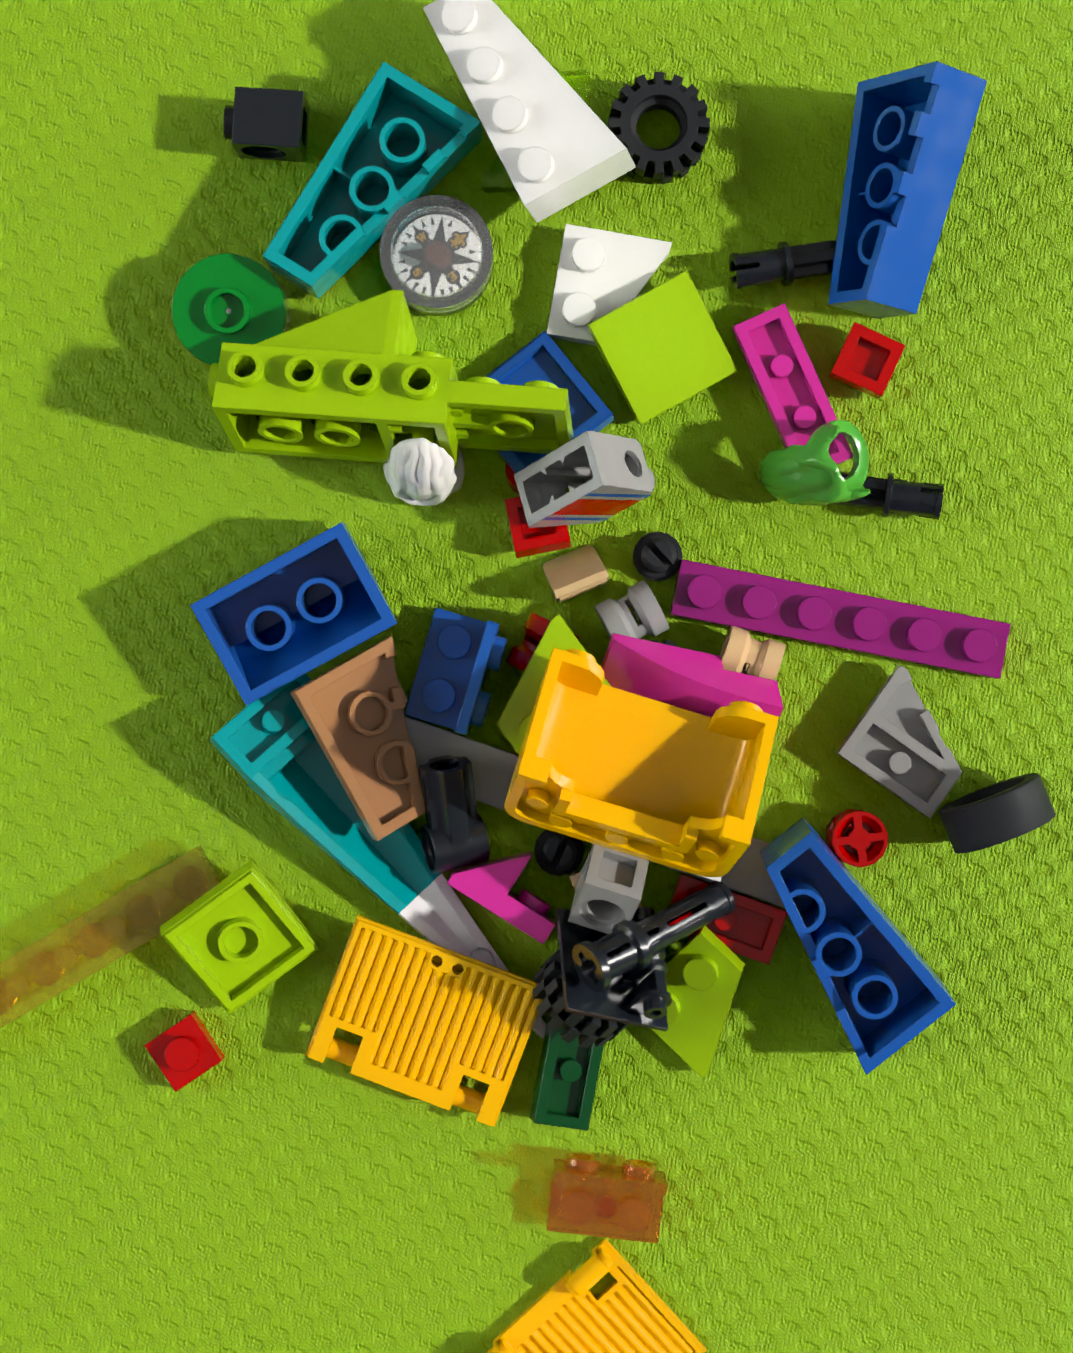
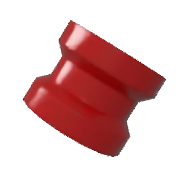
M847 809L837 813L830 820L826 828V843L839 860L854 867H866L876 863L883 856L888 845V834L885 825L877 816L861 809ZM851 823H852V824H853V829L849 832L848 836H843V835H847L848 831L852 828V826H851Z

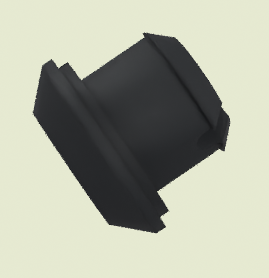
M652 532L643 536L635 545L633 552L634 566L639 574L648 580L656 582L667 580L674 576L679 570L683 558L682 550L677 540L663 532Z
M545 830L536 840L534 853L541 869L551 875L562 876L570 874L578 868L583 859L584 848L580 839Z

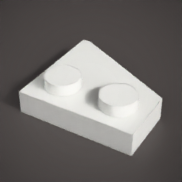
M566 224L547 334L553 339L596 346L586 324L639 296L646 283L661 263L663 264L669 256L672 242Z

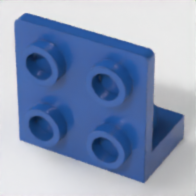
M435 608L404 715L455 729V732L463 735L469 734L472 724L479 727L483 726L492 695L482 691L488 669L499 672L508 641L507 638L498 636L500 630L499 623L489 620L484 622Z

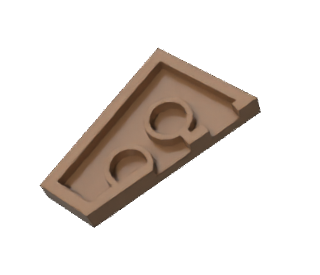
M392 636L383 638L290 692L372 840L376 841L381 840L426 812L414 747L409 742L403 710L406 705L402 686L399 687L393 658L396 656Z

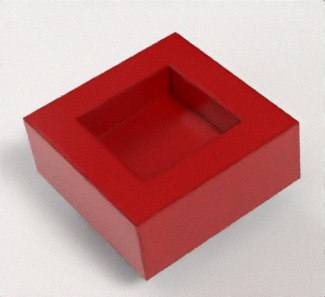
M854 322L828 376L876 399H880L906 345Z
M195 1011L144 1045L175 1092L225 1058Z

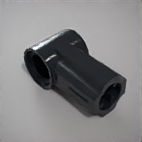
M446 755L429 759V762L420 766L427 822L422 824L420 836L422 851L430 872L436 874L487 862L490 856V846L485 824L477 813L472 762L466 756L452 757Z

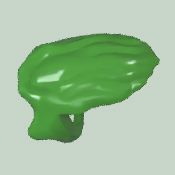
M829 421L813 432L806 445H790L786 449L770 451L760 463L761 469L759 474L761 477L759 482L765 486L766 490L774 498H779L789 504L827 505L848 502L870 494V489L863 487L869 469V455L866 442L858 428L849 421ZM838 433L846 437L851 444L854 454L853 467L846 478H843L838 465L831 458L828 451L830 443L836 438Z

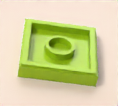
M682 271L586 324L636 423L640 425L738 371L688 271Z
M251 860L160 926V935L228 1014H231L319 949L317 939Z

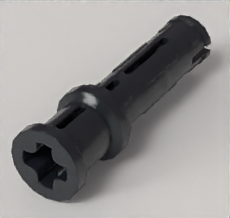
M713 881L705 888L668 905L666 908L639 922L633 920L620 921L613 926L612 933L593 943L586 940L574 946L572 958L578 975L592 991L602 992L609 988L613 978L630 969L640 971L648 967L655 952L683 937L689 936L714 920L735 910L734 897L730 889L722 881ZM688 913H693V915L681 920L680 922L670 927L668 926V924H670L671 922L687 915Z

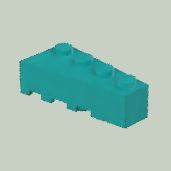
M383 61L264 252L263 257L270 269L319 299L388 232L391 225L401 214L414 207L483 140L481 121Z

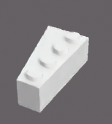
M435 0L423 8L524 206L537 223L636 168L633 159L622 142L492 0Z

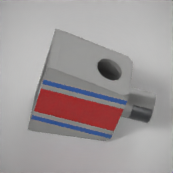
M595 431L582 433L514 474L529 528L590 524L605 521L649 497L655 486L653 472L647 467L641 444L637 439ZM568 486L570 492L565 494V488Z

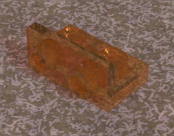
M569 1153L566 1160L554 1159L546 1225L547 1231L658 1243L663 1196L667 1193L668 1184L665 1172L657 1171L656 1164L638 1159L623 1160L622 1166L600 1164L599 1157L586 1153Z

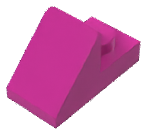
M531 851L454 870L447 884L544 944L555 926V919L547 914L551 905L527 889L523 888L519 896L510 891L531 858Z

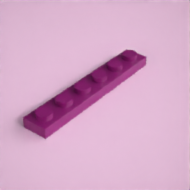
M683 559L678 570L670 615L729 627L733 625L744 630L994 679H1000L1011 626L1010 623Z

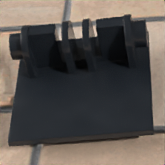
M649 907L638 908L632 920L639 922L653 915L655 911ZM558 908L556 910L565 1011L667 1031V1008L671 1005L672 999L666 987L665 975L668 973L667 963L664 961L666 958L665 948L653 954V959L648 967L640 971L631 969L613 978L609 988L597 993L588 988L578 975L572 953L576 944L586 940L593 943L608 934L568 922L571 910Z

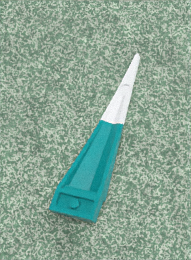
M306 674L252 702L211 737L210 742L248 782L247 785L429 942L508 971L456 893L447 884L441 872L436 874L430 872L424 858L421 841L409 823L379 841L372 840L290 693L311 680ZM538 1013L532 1030L541 1038H544L546 1023Z

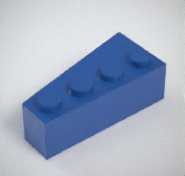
M935 61L858 82L828 300L829 305L878 319L917 313L987 80Z
M804 817L760 851L768 874L866 1075L956 1005L943 982Z

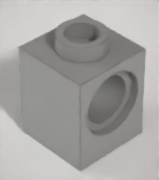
M593 844L578 878L568 922L610 934L612 933L613 926L618 922L632 920L641 901L649 860Z

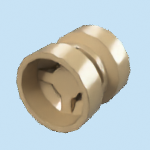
M732 625L724 640L719 656H721L724 670L775 680L784 656L785 644L772 639H767L763 642L751 638L747 630Z

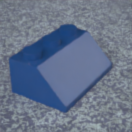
M343 522L190 605L246 706L397 624L370 567L348 527Z

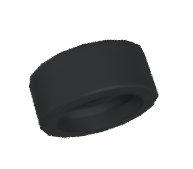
M1038 773L1013 777L984 787L948 803L938 811L954 852L957 854L969 853L1006 842L1037 829L1056 816L1041 776Z

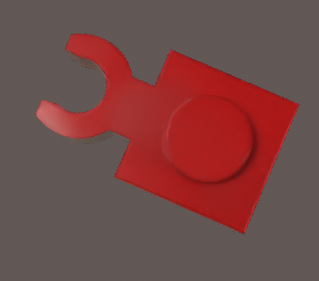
M506 463L507 483L514 492L519 494L514 477L515 473ZM520 496L504 499L516 558L571 547L567 525L529 528Z

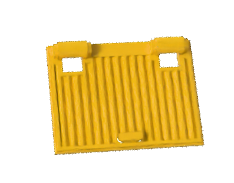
M357 915L305 1056L324 1063L325 1059L329 1058L352 1067L350 1074L449 1111L452 1105L477 1114L476 1121L495 1127L538 1015L536 1007L543 1002V999L533 998V989L538 985L533 980ZM337 1027L363 1037L360 1046L335 1037L334 1034ZM463 1075L489 1084L487 1092L483 1093L460 1084Z
M605 1238L591 1250L592 1256L575 1272L570 1269L493 1340V1347L487 1353H705L707 1348ZM609 1272L616 1281L596 1297L590 1291V1288Z

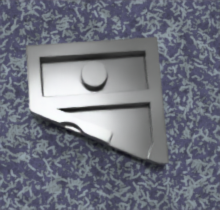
M896 665L835 753L923 816L931 818L962 774V771L951 750L945 746L940 737L939 728L930 711L925 709L910 680L912 678L908 670L901 665Z

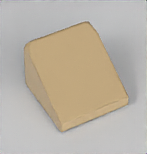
M592 545L583 546L543 564V571L555 600H559L560 603L606 584L609 578L604 564Z

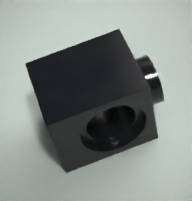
M235 87L234 105L225 106L223 127L225 139L232 140L231 143L239 158L306 162L309 105L304 92Z

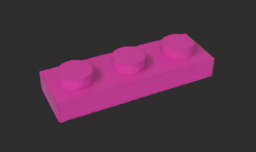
M785 303L733 326L732 332L785 449L790 445H806L817 428L829 421L837 420ZM838 433L836 438L830 443L828 450L831 458L837 465L853 458V453L845 436Z

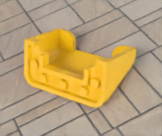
M553 647L511 779L504 810L510 816L527 824L704 877H721L728 874L751 844L779 717L765 713L759 706L747 701H733L729 706L720 707L716 710L712 717H708L604 685V670L596 663L594 656L578 649H567L564 651Z

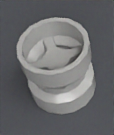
M645 580L629 587L626 596L618 600L608 598L594 606L610 640L613 633L639 639L645 635L656 636L670 629L661 607ZM631 606L635 616L637 617L640 623L639 626H637L628 607Z

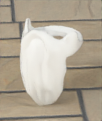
M425 438L406 439L399 442L391 449L390 459L383 465L385 478L394 496L410 505L431 506L443 502L450 494L462 487L465 474L464 460L460 449L457 468H454V460L447 451Z

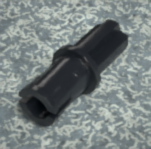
M830 240L789 246L784 241L778 242L775 249L741 254L731 253L729 256V272H736V276L731 277L733 288L742 289V287L780 281L783 286H791L794 279L832 274L836 241Z
M841 473L843 478H846L849 475ZM888 473L886 479L866 478L863 487L870 489L869 495L848 502L833 503L835 505L881 510V517H888V513L939 520L944 484L894 479V473Z

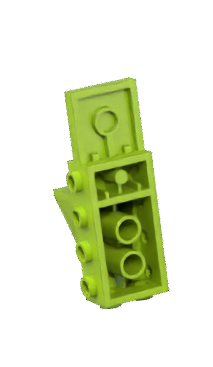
M403 290L387 291L254 345L222 342L219 363H212L209 370L208 390L210 397L213 398L212 408L236 452L387 463L390 459L391 449L399 442L406 439L425 438L444 448L453 458L454 468H457L459 447L549 454L573 439L568 389L558 388L553 383L539 380L526 382L524 386L500 384L495 379L483 376L468 378L466 381H458L452 358H445L441 354L432 351L416 352L417 337ZM372 423L376 424L378 432L369 429Z

